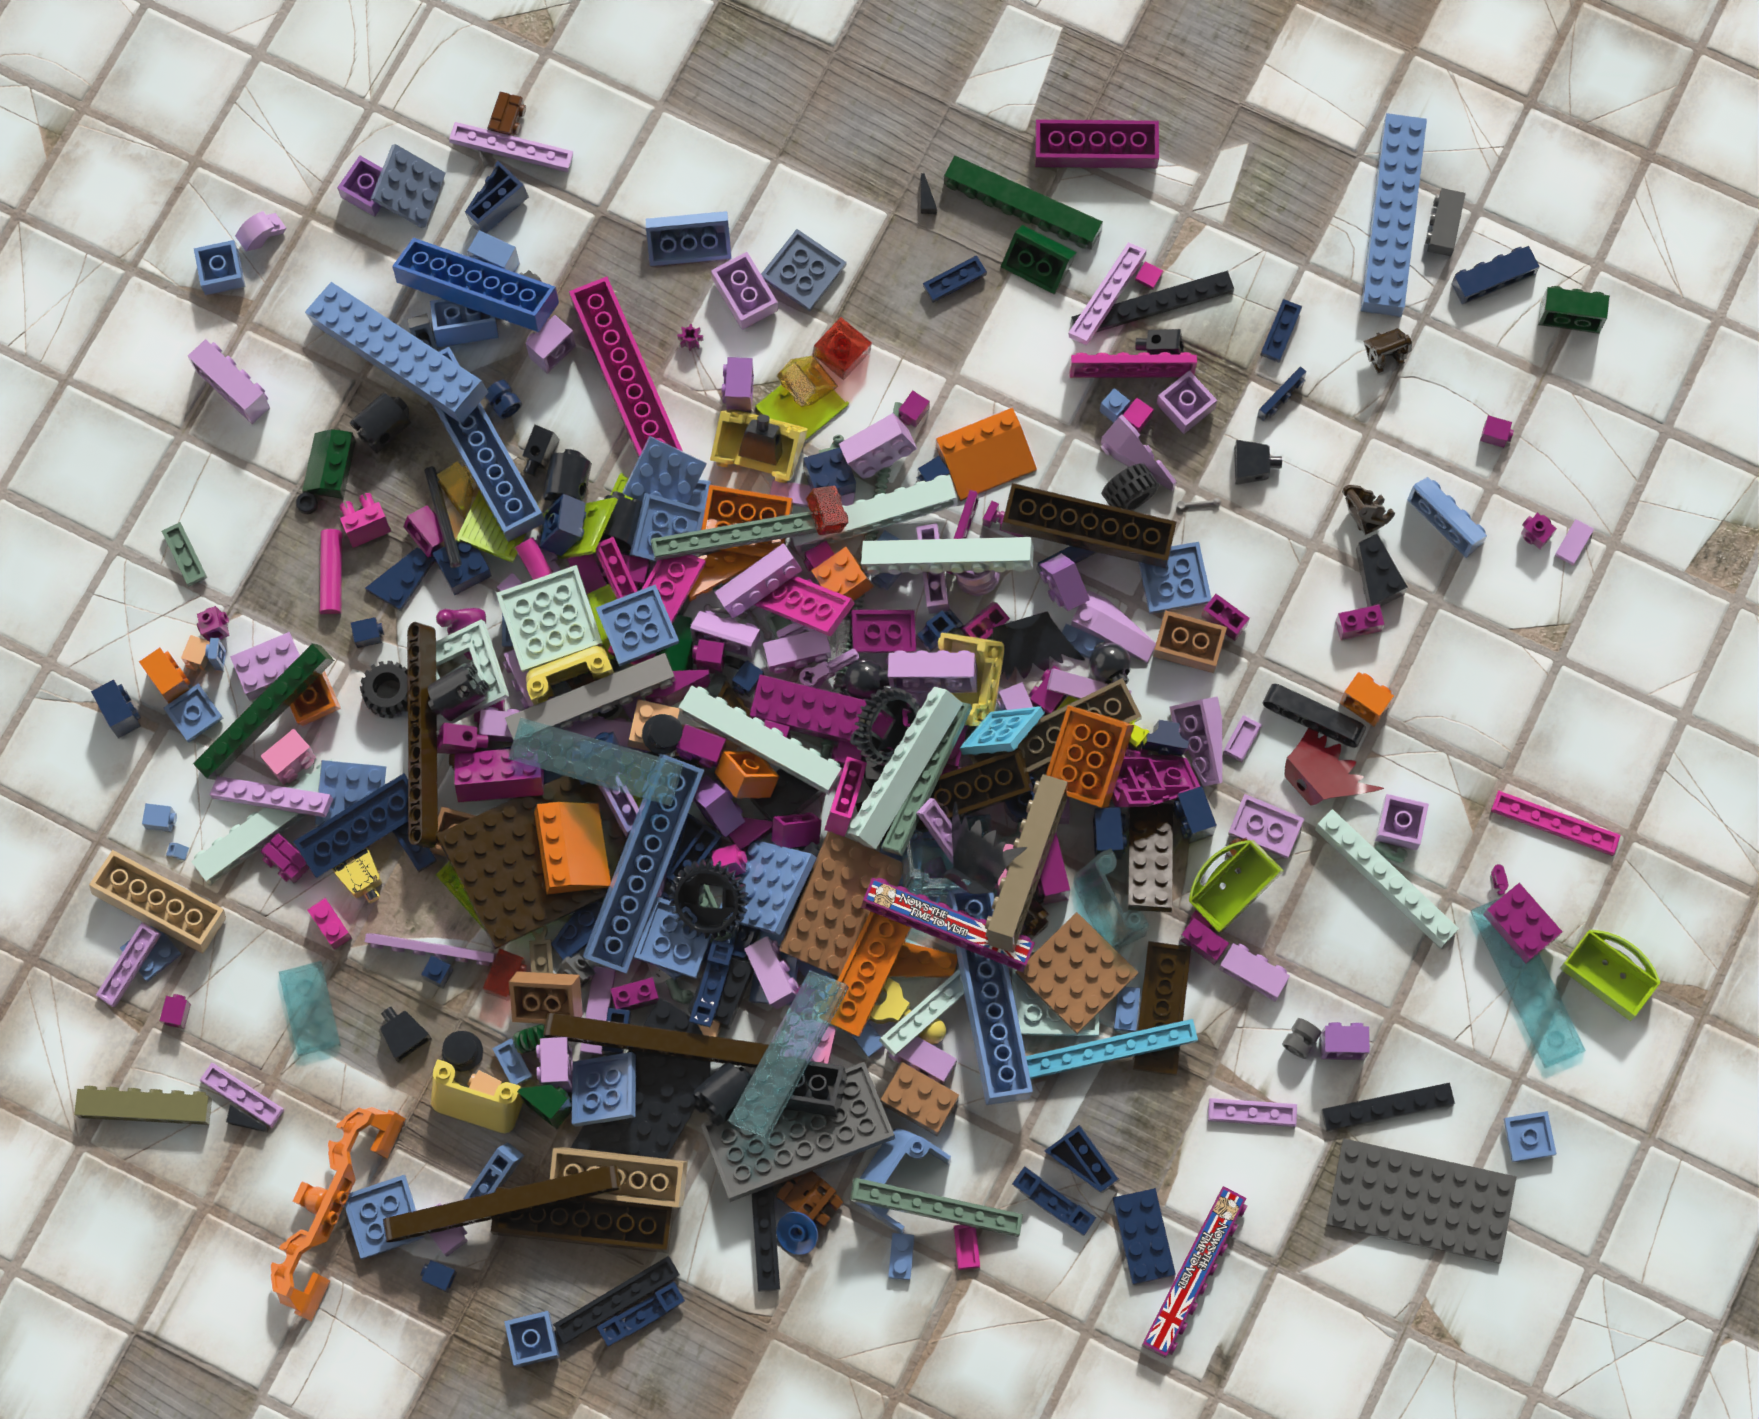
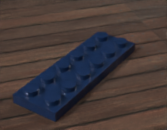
M402 773L293 841L316 878L409 821L407 776L405 773Z

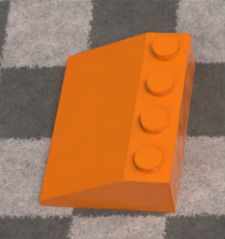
M1013 407L936 438V449L950 471V477L960 501L967 499L970 490L976 491L979 494L1037 470Z
M709 485L701 530L791 515L794 502L792 498ZM787 538L720 550L765 557L783 543L785 545Z
M1068 705L1046 775L1067 781L1069 797L1101 808L1109 807L1134 725Z
M570 802L537 804L534 815L547 894L609 887L611 880L599 805Z

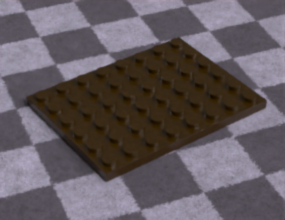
M573 771L545 784L544 795L516 797L436 834L438 842L494 949L606 897L609 887L547 894L534 815L537 804L553 802L598 804L610 880L612 881L628 837L626 838L597 784V780L581 785L576 772Z

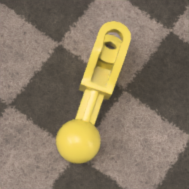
M888 978L882 989L887 994L886 1001L881 1005H875L869 1017L876 1024L898 1023L911 1012L910 1002L903 998L899 983ZM937 1018L919 1036L932 1045L938 1044L946 1035V1027L944 1022Z

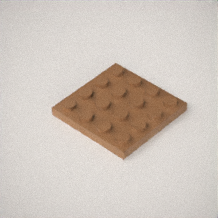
M1077 912L1029 958L1023 972L1018 970L1015 972L1076 1034L1139 973Z

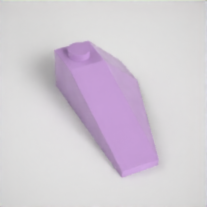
M1123 415L1119 416L1102 436V450L1107 455L1111 454L1114 459L1128 467L1140 463L1145 464L1160 485L1171 491L1174 490L1177 481L1161 461L1154 460V455L1151 452L1152 449L1149 445L1146 446L1140 442L1138 438L1140 434Z
M1088 591L1090 600L1079 605L1072 619L1071 626L1104 640L1105 643L1119 644L1126 649L1129 655L1148 663L1156 643L1108 599Z
M1218 697L1170 706L1172 722L1180 723V735L1183 739L1189 741L1187 751L1193 760L1192 765L1203 787L1222 783V715Z

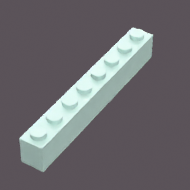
M940 475L928 482H917L912 487H901L895 489L892 493L877 494L872 499L858 500L849 506H838L826 513L818 512L821 532L792 538L797 552L802 553L825 541L828 544L951 508L959 505L950 475Z
M1031 537L863 541L861 565L864 572L870 575H878L879 573L896 575L901 572H910L912 574L931 572L939 574L943 571H952L954 573L973 571L981 573L988 570L1004 572L1005 570L1024 572L1033 569L1034 546Z
M699 686L698 688L690 687L679 706L681 714L825 794H830L842 774L839 763L832 759L827 761L820 757L821 754L818 751L802 747V743L794 738L789 740L776 728L769 729L764 726L765 723L756 717L751 719L746 716V712L738 707L731 708L724 699L711 697L704 688Z
M934 687L929 692L913 723L906 730L901 743L896 747L893 756L885 765L878 781L873 785L869 796L862 803L857 816L852 820L847 833L862 845L873 849L877 848L963 705L948 690Z
M321 763L313 773L305 774L300 778L298 784L287 788L318 792ZM265 807L259 812L256 811L247 817V821L243 824H238L231 828L229 834L224 838L216 839L209 849L198 852L191 862L208 885L211 886L267 845L276 834H282L307 814Z
M1333 809L1317 824L1315 831L1440 949L1456 934L1459 928Z

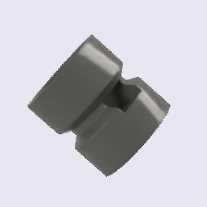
M1297 1018L1291 1028L1293 1033L1287 1034L1282 1046L1292 1054L1306 1059L1312 1050L1311 1043H1316L1322 1032L1307 1020Z

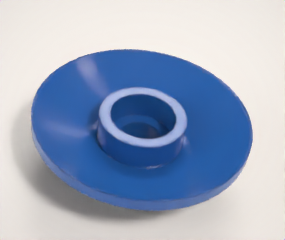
M790 1212L778 1221L776 1227L777 1238L787 1251L802 1255L810 1252L816 1246L818 1241L817 1228L814 1222L805 1214Z

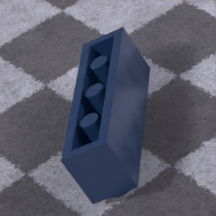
M1520 246L1513 249L1507 255L1500 254L1495 256L1490 262H1480L1468 271L1466 269L1460 270L1455 274L1451 284L1463 305L1536 275L1540 266L1529 246L1524 248Z

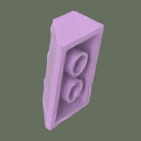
M699 611L690 627L693 641L699 642L700 639L724 643L726 651L752 659L761 636L760 629H757V626L750 623H745V625L737 623V620L731 617H725L724 619L711 611H705V613Z

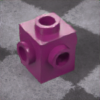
M1537 512L1533 518L1529 516L1523 522L1522 526L1524 528L1521 535H1523L1527 543L1534 544L1537 548L1541 549L1554 535L1557 528L1551 524V520L1548 517Z
M214 606L197 614L198 631L207 641H210V638H219L221 640L230 636L227 625L229 618L225 612Z

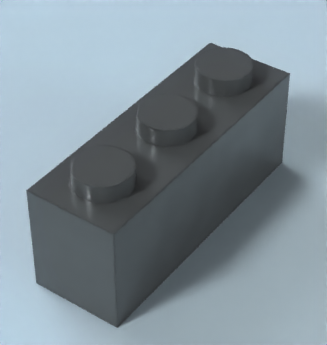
M1441 188L1440 194H1435L1433 206L1436 207V211L1431 213L1429 225H1432V230L1427 232L1425 244H1429L1427 252L1452 256L1466 193Z

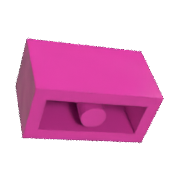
M326 898L308 909V912L334 950L352 939Z

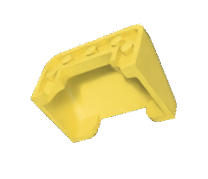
M734 409L721 411L710 457L711 461L716 462L715 465L728 467V464H736L767 472L775 477V481L787 483V481L792 480L807 435V428L770 419V424L780 427L783 454L775 466L738 456L744 433L749 423L753 419L757 420L759 415Z
M941 633V637L938 640L940 651L945 650L950 653H958L959 651L966 650L975 653L977 693L951 694L961 702L971 704L972 706L965 725L979 726L990 712L995 711L1004 645L1002 642Z
M600 645L592 646L529 670L526 674V684L534 706L554 696L552 685L591 671L594 680L614 674L606 650Z
M437 1059L433 1070L431 1105L436 1112L499 1133H509L513 1130L523 1104L517 1093L521 1086L508 1082L502 1083L497 1087L494 1096L476 1091L455 1082L454 1067L447 1062Z

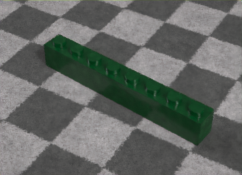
M954 155L944 174V184L949 189L961 191L971 199H979L989 207L999 208L1006 215L1017 216L1024 223L1037 225L1044 232L1050 231L1057 234L1062 240L1075 242L1080 248L1092 250L1102 230L1103 221Z
M312 643L193 763L194 766L206 779L216 780L217 776H220L335 660L321 645Z

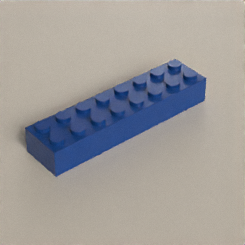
M416 238L410 241L392 266L396 282L536 332L541 330L559 304L555 286Z

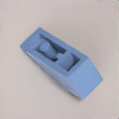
M508 1142L497 1148L463 1199L496 1192V1187L501 1188L525 1155Z

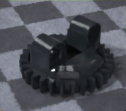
M892 686L891 688L884 687V690L878 689L876 694H871V700H865L866 705L865 707H860L862 712L857 714L859 720L855 722V725L859 726V728L853 732L850 738L851 744L862 751L861 755L865 756L867 761L881 766H885L890 761L896 747L901 743L906 730L909 728V726L903 724V708L909 710L907 716L908 724L911 726L920 707L916 703V699L909 692ZM879 713L893 719L883 739L871 731L872 725ZM889 747L893 749L892 751L885 753V755L879 753L881 750L887 749Z
M704 859L699 862V865L696 861L691 864V867L686 865L684 867L685 871L680 870L678 872L679 877L673 879L675 884H672L670 889L674 892L669 894L670 898L675 899L670 902L669 906L676 907L672 911V914L678 913L679 915L676 922L682 920L684 922L682 928L689 926V933L696 930V937L704 933L705 939L710 936V933L713 939L718 937V933L721 937L726 935V931L730 934L733 931V927L737 928L740 925L738 921L744 920L742 914L748 911L744 906L749 903V901L745 900V897L748 895L746 884L739 882L742 877H734L736 870L729 873V865L721 868V861L713 865L712 859L708 861L707 865ZM704 885L723 887L722 908L700 906L703 902ZM684 907H688L691 910V912L697 917V922L695 924L691 922L693 918L687 913V911L683 913L682 909ZM731 913H733V915L727 921L723 922L725 918H727Z

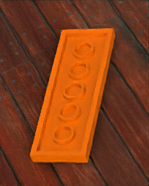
M870 911L820 1016V1020L860 1038L911 931V927Z

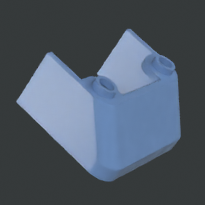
M896 1128L893 1130L895 1139L881 1145L859 1179L885 1184L905 1153L912 1158L920 1159L929 1152L947 1165L951 1162V1156L923 1137L902 1128ZM854 1202L900 1234L904 1233L905 1226L887 1215L890 1209Z

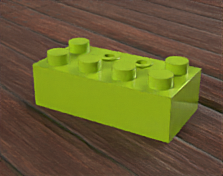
M1254 840L1228 845L1211 856L1199 870L1191 887L1189 902L1218 932H1223L1284 870ZM1235 849L1237 851L1236 855L1222 862L1213 871L1207 883L1202 886L1200 882L1212 863L1226 852ZM1236 868H1240L1241 873L1237 874ZM1221 883H1225L1226 887L1224 889L1220 887Z
M1588 930L1559 968L1629 1021L1638 1014L1661 983L1652 963L1640 949L1618 935L1600 930ZM1604 940L1612 941L1630 951L1642 963L1645 971L1637 966L1627 955L1613 948ZM1606 960L1608 965H1603L1602 961ZM1621 973L1625 974V979L1620 977Z

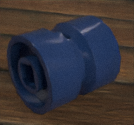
M506 380L497 381L487 388L488 393L485 398L490 405L494 406V411L500 419L511 417L521 408L522 402L515 393H512V388Z

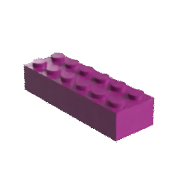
M1036 119L1035 167L1158 168L1159 121Z

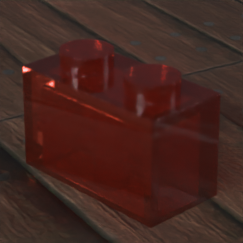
M836 486L813 488L806 497V501L818 535L841 533L849 522L848 515L842 505L841 495L838 493Z
M499 948L484 983V992L509 1001V981L516 972L526 971L527 965H525L524 958Z

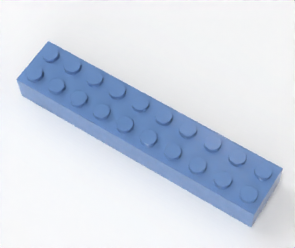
M1386 113L1384 119L1361 302L1362 312L1402 317L1405 308L1427 124L1426 118Z
M333 282L329 283L305 311L313 325L460 423H463L488 393L482 380Z
M450 347L439 352L459 365ZM481 403L475 407L463 423H460L433 405L507 541L509 542L546 523L541 510Z
M664 754L659 755L584 951V958L627 974L703 775V769Z
M964 889L949 890L946 902L950 909L965 911L970 917L975 919L987 920L988 916L992 917L993 893L970 894ZM955 945L986 1105L1027 1100L1032 1095L1033 1090L1008 966Z

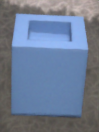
M169 843L166 856L186 860L189 847L179 843Z

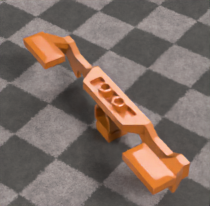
M373 1107L367 1109L357 1108L337 1123L336 1127L343 1130L344 1135L339 1142L331 1140L328 1142L330 1168L337 1171L329 1189L313 1187L302 1181L292 1201L316 1216L308 1232L301 1229L280 1245L279 1249L286 1253V1260L282 1264L272 1262L271 1281L272 1289L277 1293L280 1303L295 1309L294 1313L312 1322L330 1280L313 1272L304 1292L294 1288L293 1273L302 1254L314 1246L327 1242L335 1224L338 1222L339 1215L356 1181L350 1151L359 1132L369 1125L379 1129L370 1150L388 1159L406 1120L394 1111L388 1110V1112H384Z

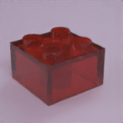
M840 317L814 345L812 355L844 381L870 353L872 342Z

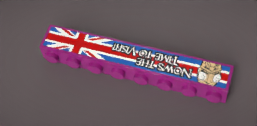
M872 877L861 908L1021 972L1024 971L1035 944L1029 937L1020 935L1014 953L989 946L988 937H985L987 930L985 929V924L987 920L975 919L970 917L965 911H955L950 909L945 903H935L930 901L925 895H915L910 893L907 888L902 886L895 887L882 878L875 879Z
M1225 1186L1221 1188L1141 1346L1164 1358L1168 1354H1173L1178 1344L1174 1342L1177 1335H1183L1188 1323L1184 1322L1187 1315H1193L1198 1303L1194 1302L1197 1295H1203L1208 1285L1205 1283L1208 1274L1212 1276L1218 1266L1215 1263L1217 1256H1223L1228 1244L1224 1243L1227 1236L1232 1237L1238 1226L1234 1223L1237 1216L1242 1217L1248 1206L1244 1204L1247 1199L1246 1197Z

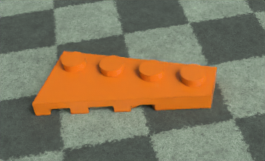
M719 551L699 557L705 560V565L688 594L689 601L695 600L696 596L702 593L710 592L713 590V587L721 583L724 584L730 581V578L741 574L763 557L727 551Z
M905 942L888 978H950L955 972L958 958L956 954Z

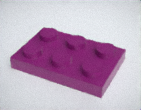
M851 610L852 649H855L858 653H894L895 651L915 653V610Z

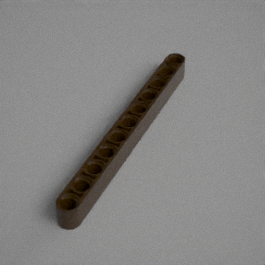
M412 622L407 630L409 841L413 845L430 849L438 841L436 838V834H438L437 715L428 704V701L431 699L428 693V685L436 681V630L432 626Z
M555 1013L546 1014L543 1036L546 1038L567 1037L570 1042L723 1064L729 1062L737 1066L777 1071L780 1056L782 1057L783 1048L776 1045Z
M606 1166L383 1219L386 1242H398L613 1192L621 1189L617 1166Z

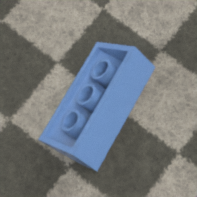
M727 211L646 219L650 266L732 259Z
M1426 477L1413 485L1407 500L1465 558L1484 543L1487 537L1484 528L1479 524L1476 525L1471 520L1468 512L1463 509L1461 510L1456 505L1455 500L1450 495H1446L1435 480Z

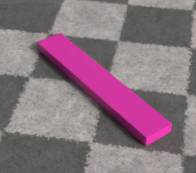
M1499 790L1490 811L1614 856L1621 836Z

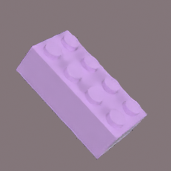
M205 339L188 355L194 370L253 424L270 408L267 402L269 398L264 393L265 390L257 382L253 384L250 380L251 377L243 369L239 371L231 357H224L221 353L222 350L216 343L210 344Z
M922 650L916 651V653H907L905 651L889 653L888 679L890 687L900 688L909 693H929L934 687L946 689L950 693H977L975 653L966 650L959 651L958 653H950L945 650L938 651L937 653H928Z

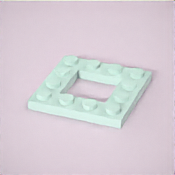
M479 620L436 641V667L470 651L478 670V676L481 680L484 679L490 687V691L487 692L488 699L450 722L441 714H438L437 731L443 723L453 724L509 697L485 621ZM436 668V680H438L440 677Z

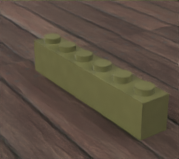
M84 1086V1089H77L74 1115L84 1119L210 1125L212 1099L206 1095V1092L194 1091L193 1095L184 1094L185 1092L180 1090H171V1093H163V1090L150 1089L149 1092H141V1089L128 1088V1091H119L117 1087H106V1090H97L96 1086Z

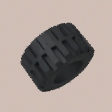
M1140 463L1132 465L1114 476L1105 485L1101 493L1109 506L1133 511L1155 494L1159 484L1146 465Z
M380 661L377 667L373 664L370 666L372 670H366L364 673L366 677L361 679L362 686H360V691L368 709H371L372 713L375 715L378 713L382 718H385V715H388L389 719L394 718V714H397L398 717L402 716L401 712L403 710L405 712L408 711L407 668L405 666L402 667L398 662L393 664L392 661H387V664ZM393 680L400 683V689L394 697L383 699L377 696V689L383 682Z

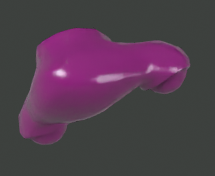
M479 608L443 609L436 615L437 624L441 627H448V635L479 620L485 621L486 624V613ZM470 651L464 653L468 660L473 661Z

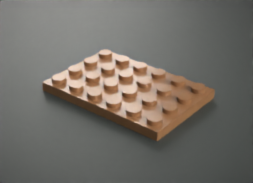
M832 831L827 832L778 951L839 977L870 913L869 910L861 908L872 877L875 879H885L890 885L897 887L906 864L847 837L835 834Z

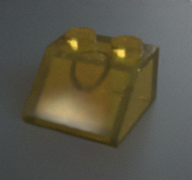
M813 355L791 359L776 375L781 381V385L791 393L794 401L801 407L813 405L838 387Z
M457 461L437 474L441 489L465 521L471 507L474 492L472 483L474 481L468 468L465 465L461 466Z

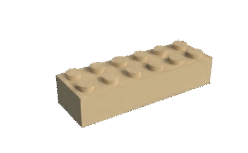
M114 850L111 851L89 884L92 895L202 954L226 920L223 908Z
M564 1147L553 1148L550 1179L606 1166H617L621 1189L591 1196V1198L670 1207H681L684 1204L688 1161Z

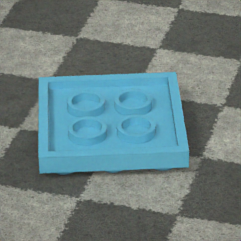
M1041 706L990 712L962 744L960 750L963 755L1014 751L1023 738L1027 737L1028 732L1033 726L1038 724V720L1043 716L1044 712Z

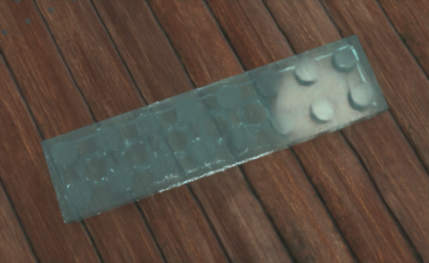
M520 718L508 759L669 806L672 805L684 765L524 718Z
M1496 899L1474 908L1470 912L1546 1069L1579 1055L1586 1050L1540 954L1525 964L1483 916L1484 912L1498 900Z
M809 970L728 1120L730 1124L764 1138H769L849 989L847 984Z

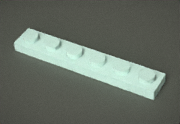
M960 969L880 1038L879 1041L893 1056L900 1052L928 1025L964 995Z

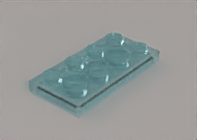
M318 961L280 971V981L297 1055L302 1056L340 1046V1038L322 962Z

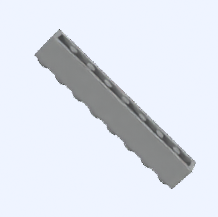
M664 653L505 717V720L516 745L521 744V746L533 742V738L538 736L544 738L553 734V730L561 728V730L567 729L575 721H586L591 719L595 713L609 712L613 709L612 706L617 704L626 705L633 701L632 698L637 696L646 697L652 694L654 689L659 687L661 689L668 688L673 685L672 682L676 681Z

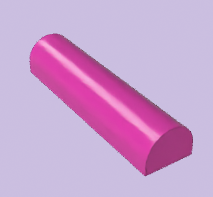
M337 529L321 531L320 614H342V532Z
M534 537L515 547L533 580L553 573Z
M614 537L598 543L596 554L616 599L637 592Z

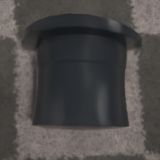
M666 714L655 715L649 718L643 725V742L650 751L656 754H669L676 750V746L682 737V725L674 716Z
M453 1032L443 1042L442 1056L444 1062L451 1064L455 1071H470L479 1065L482 1060V1043L471 1032Z

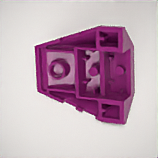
M1128 746L1111 799L1115 807H1148L1178 798L1177 794L1200 787L1187 758L1161 754L1158 756L1149 754L1146 749L1135 751L1128 749Z

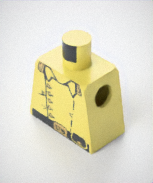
M368 848L332 868L337 878L356 899L364 895L368 903H373L380 898L375 888L381 885L382 881Z

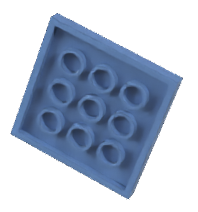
M753 841L745 853L747 856V863L745 864L746 873L734 876L735 878L742 877L739 882L746 884L748 895L745 897V900L749 901L748 905L744 906L748 910L745 914H742L744 920L738 922L740 925L780 935L817 857L810 853L786 847L781 848L778 845L762 841ZM731 913L724 920L727 921L733 915V913Z

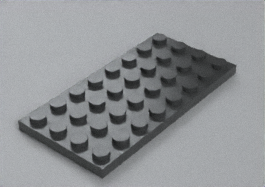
M865 1062L845 1069L847 1080L838 1117L773 1107L771 1098L739 1109L725 1123L718 1127L714 1126L711 1121L701 1124L730 1202L895 1139Z
M1343 1138L1326 1225L1500 1264L1517 1176Z

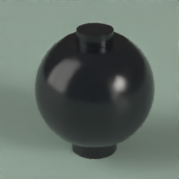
M1102 642L1097 644L1091 653L1089 670L1095 680L1104 684H1111L1121 678L1127 684L1129 682L1127 675L1131 670V658L1126 649L1121 645Z
M857 660L847 668L845 676H842L843 689H847L851 697L871 700L872 693L876 694L878 689L884 690V687L890 686L888 669L883 670L873 660Z

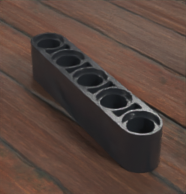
M1274 683L1270 685L1262 702L1265 708L1352 748L1358 747L1366 730V726L1360 721L1279 684Z

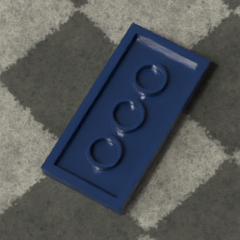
M1156 1188L1113 1197V1205L1132 1285L1175 1276L1176 1273Z

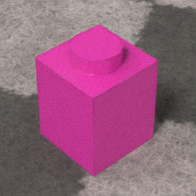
M1136 398L1123 416L1140 433L1151 419L1154 409Z
M736 844L712 851L713 865L721 861V868L729 865V873L736 870L734 876L746 873L745 864L747 863V856Z

